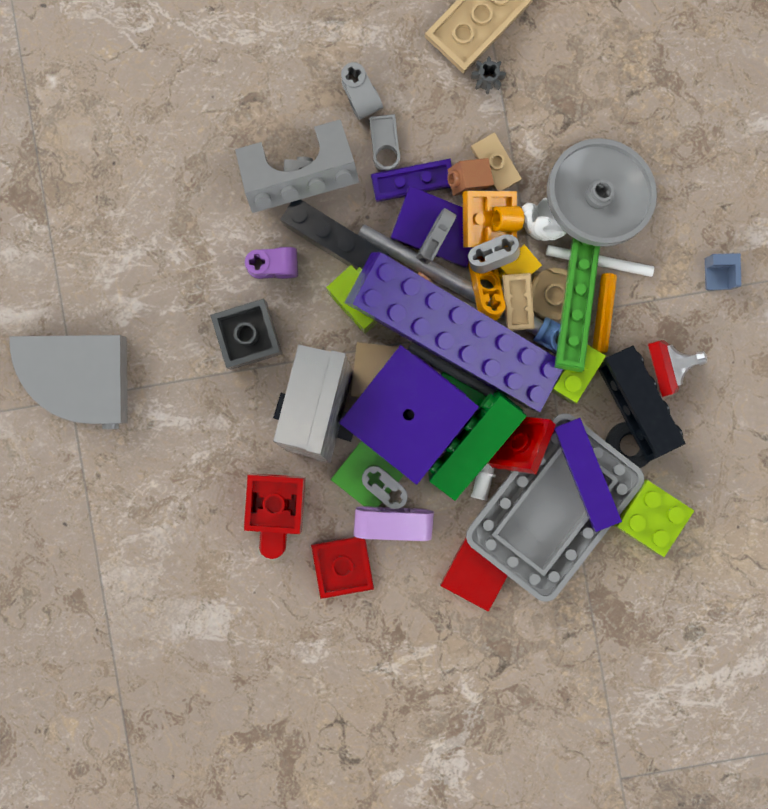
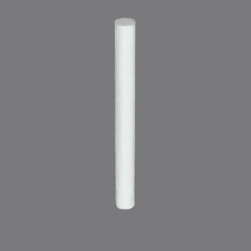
M547 245L545 255L569 260L571 249ZM599 255L598 266L649 277L653 276L654 266Z

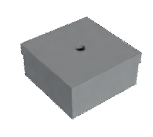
M298 344L273 440L285 451L315 458L317 461L331 463L340 427L339 422L342 419L353 375V370L346 353L333 350L329 352Z

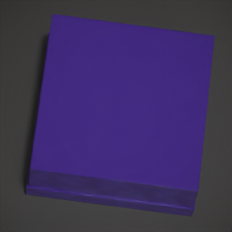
M400 345L339 423L417 485L479 406L418 356L413 355Z

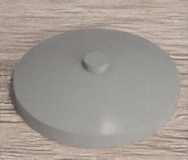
M598 138L576 143L564 151L558 158L548 177L547 200L554 219L565 232L583 243L603 247L622 244L636 236L647 225L654 213L657 190L655 179L649 166L638 153L620 142Z

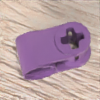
M279 247L275 249L252 250L245 257V266L248 273L257 279L298 277L297 249L294 247ZM257 259H261L262 262L260 270H255L254 267Z

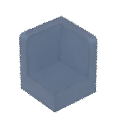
M741 253L712 254L704 258L706 290H733L741 287Z

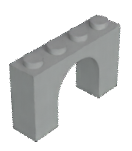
M341 120L314 127L320 147L319 154L311 164L299 170L286 172L270 167L262 142L235 149L245 195L252 213L359 183L355 162Z

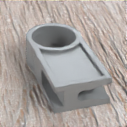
M395 114L369 117L373 161L376 168L382 172L396 169L400 163V152ZM383 149H391L396 153L397 160L391 166H383L376 159L378 152Z
M446 208L441 211L416 256L417 259H425L426 264L433 261L455 221L456 214Z

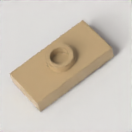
M495 132L471 146L476 159L489 158L495 191H504L522 180Z
M531 273L502 275L503 295L506 304V328L511 331L534 329Z

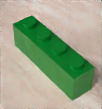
M498 390L493 395L490 393L485 397L480 405L482 409L476 416H471L463 426V432L458 438L455 436L446 448L447 451L428 470L429 482L454 501L457 500L527 417L523 409Z

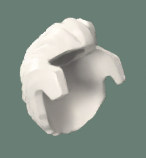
M543 198L537 206L533 203H526L522 206L524 212L523 225L527 234L532 238L548 241L556 240L566 234L554 219L547 198Z

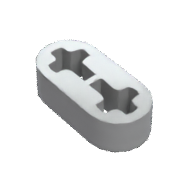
M506 234L473 247L468 254L471 269L476 273H486L517 260L520 255L518 239L513 235ZM508 245L511 251L506 252L503 247ZM482 256L485 261L480 262L477 257Z
M370 466L365 469L362 475V482L372 494L391 509H398L405 505L408 495L405 488L379 466ZM377 471L380 472L379 479L385 485L382 488L377 483L370 485L368 483L370 478L367 476L369 472L373 474ZM389 487L394 492L398 489L401 490V502H389L390 495L385 489Z

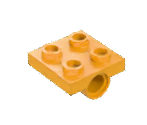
M517 191L463 192V247H475L506 234L517 238V231H520L524 224L523 209L517 206Z

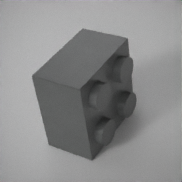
M264 299L210 315L227 369L233 370L283 354L268 303Z

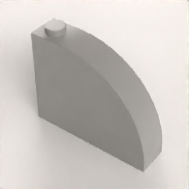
M121 335L9 336L10 354L16 375L27 393L41 407L69 421L102 424V429H119V424L128 423L127 337Z

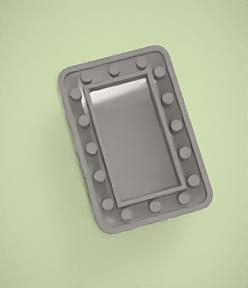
M563 413L557 415L552 421L556 426H559L576 418L570 414ZM584 425L620 515L644 483L643 472L633 462ZM553 431L537 474L511 471L469 526L466 532V539L474 550L535 598L548 602L557 597L610 527L598 532L593 530Z

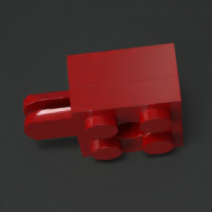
M257 473L247 475L244 531L260 532L259 550L264 557L269 559L280 557L286 550L287 534H300L302 532L306 477Z

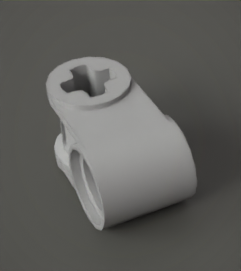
M356 62L346 64L341 71L342 86L348 96L354 114L360 120L382 109L383 105L362 65ZM353 74L355 78L358 77V82L354 83L352 79L349 80V76Z

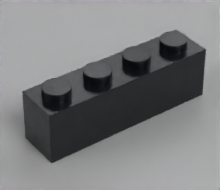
M301 199L291 202L281 217L285 227L344 264L352 265L356 270L359 267L363 269L371 252H382L389 257L388 253Z
M634 345L606 357L598 370L647 462L652 461L685 445L681 428L675 424L670 415L668 404L662 400L657 390L656 381L649 375L644 366V359L636 351Z

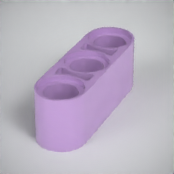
M356 507L353 536L362 539L432 540L434 511L420 508Z

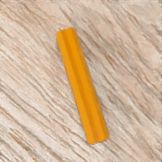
M613 273L602 274L592 348L601 353H607L617 281V275Z

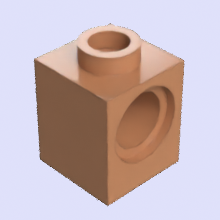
M489 158L459 161L448 169V184L452 188L453 196L463 195L464 191H485L494 185Z

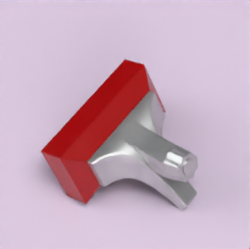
M665 340L648 344L662 397L678 392L680 385L683 384L686 372L691 367L707 363V356L704 351L697 352L695 355L683 354Z

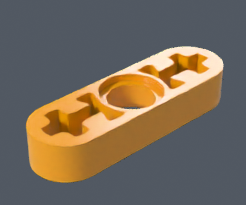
M482 256L477 257V259H481L479 260L480 262L485 261ZM468 261L477 310L497 321L506 307L498 268L486 273H476L471 269ZM480 280L490 281L493 288L487 289L483 287Z

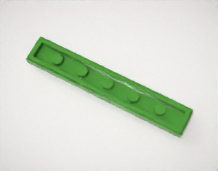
M573 237L554 368L582 373L585 367L600 246L589 245Z

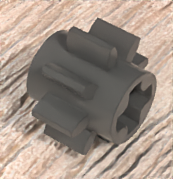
M488 56L487 61L484 63L476 62L475 67L478 71H474L471 74V79H477L476 90L482 88L486 94H489L490 89L495 87L499 90L501 88L499 80L504 79L506 76V72L500 71L501 61L496 63L491 61L490 56ZM490 73L493 74V77L488 76L487 78H485V77L483 76L484 74H485V75H489Z

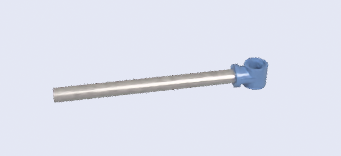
M365 224L358 233L360 237L388 253L390 257L476 303L472 282L433 261L426 264L425 259L416 258L417 252ZM504 310V312H503L502 315H501V317L504 318V319H505V310ZM534 316V329H527L526 331L535 335L533 341L556 354V336L559 334L560 324L548 317H545L542 321Z

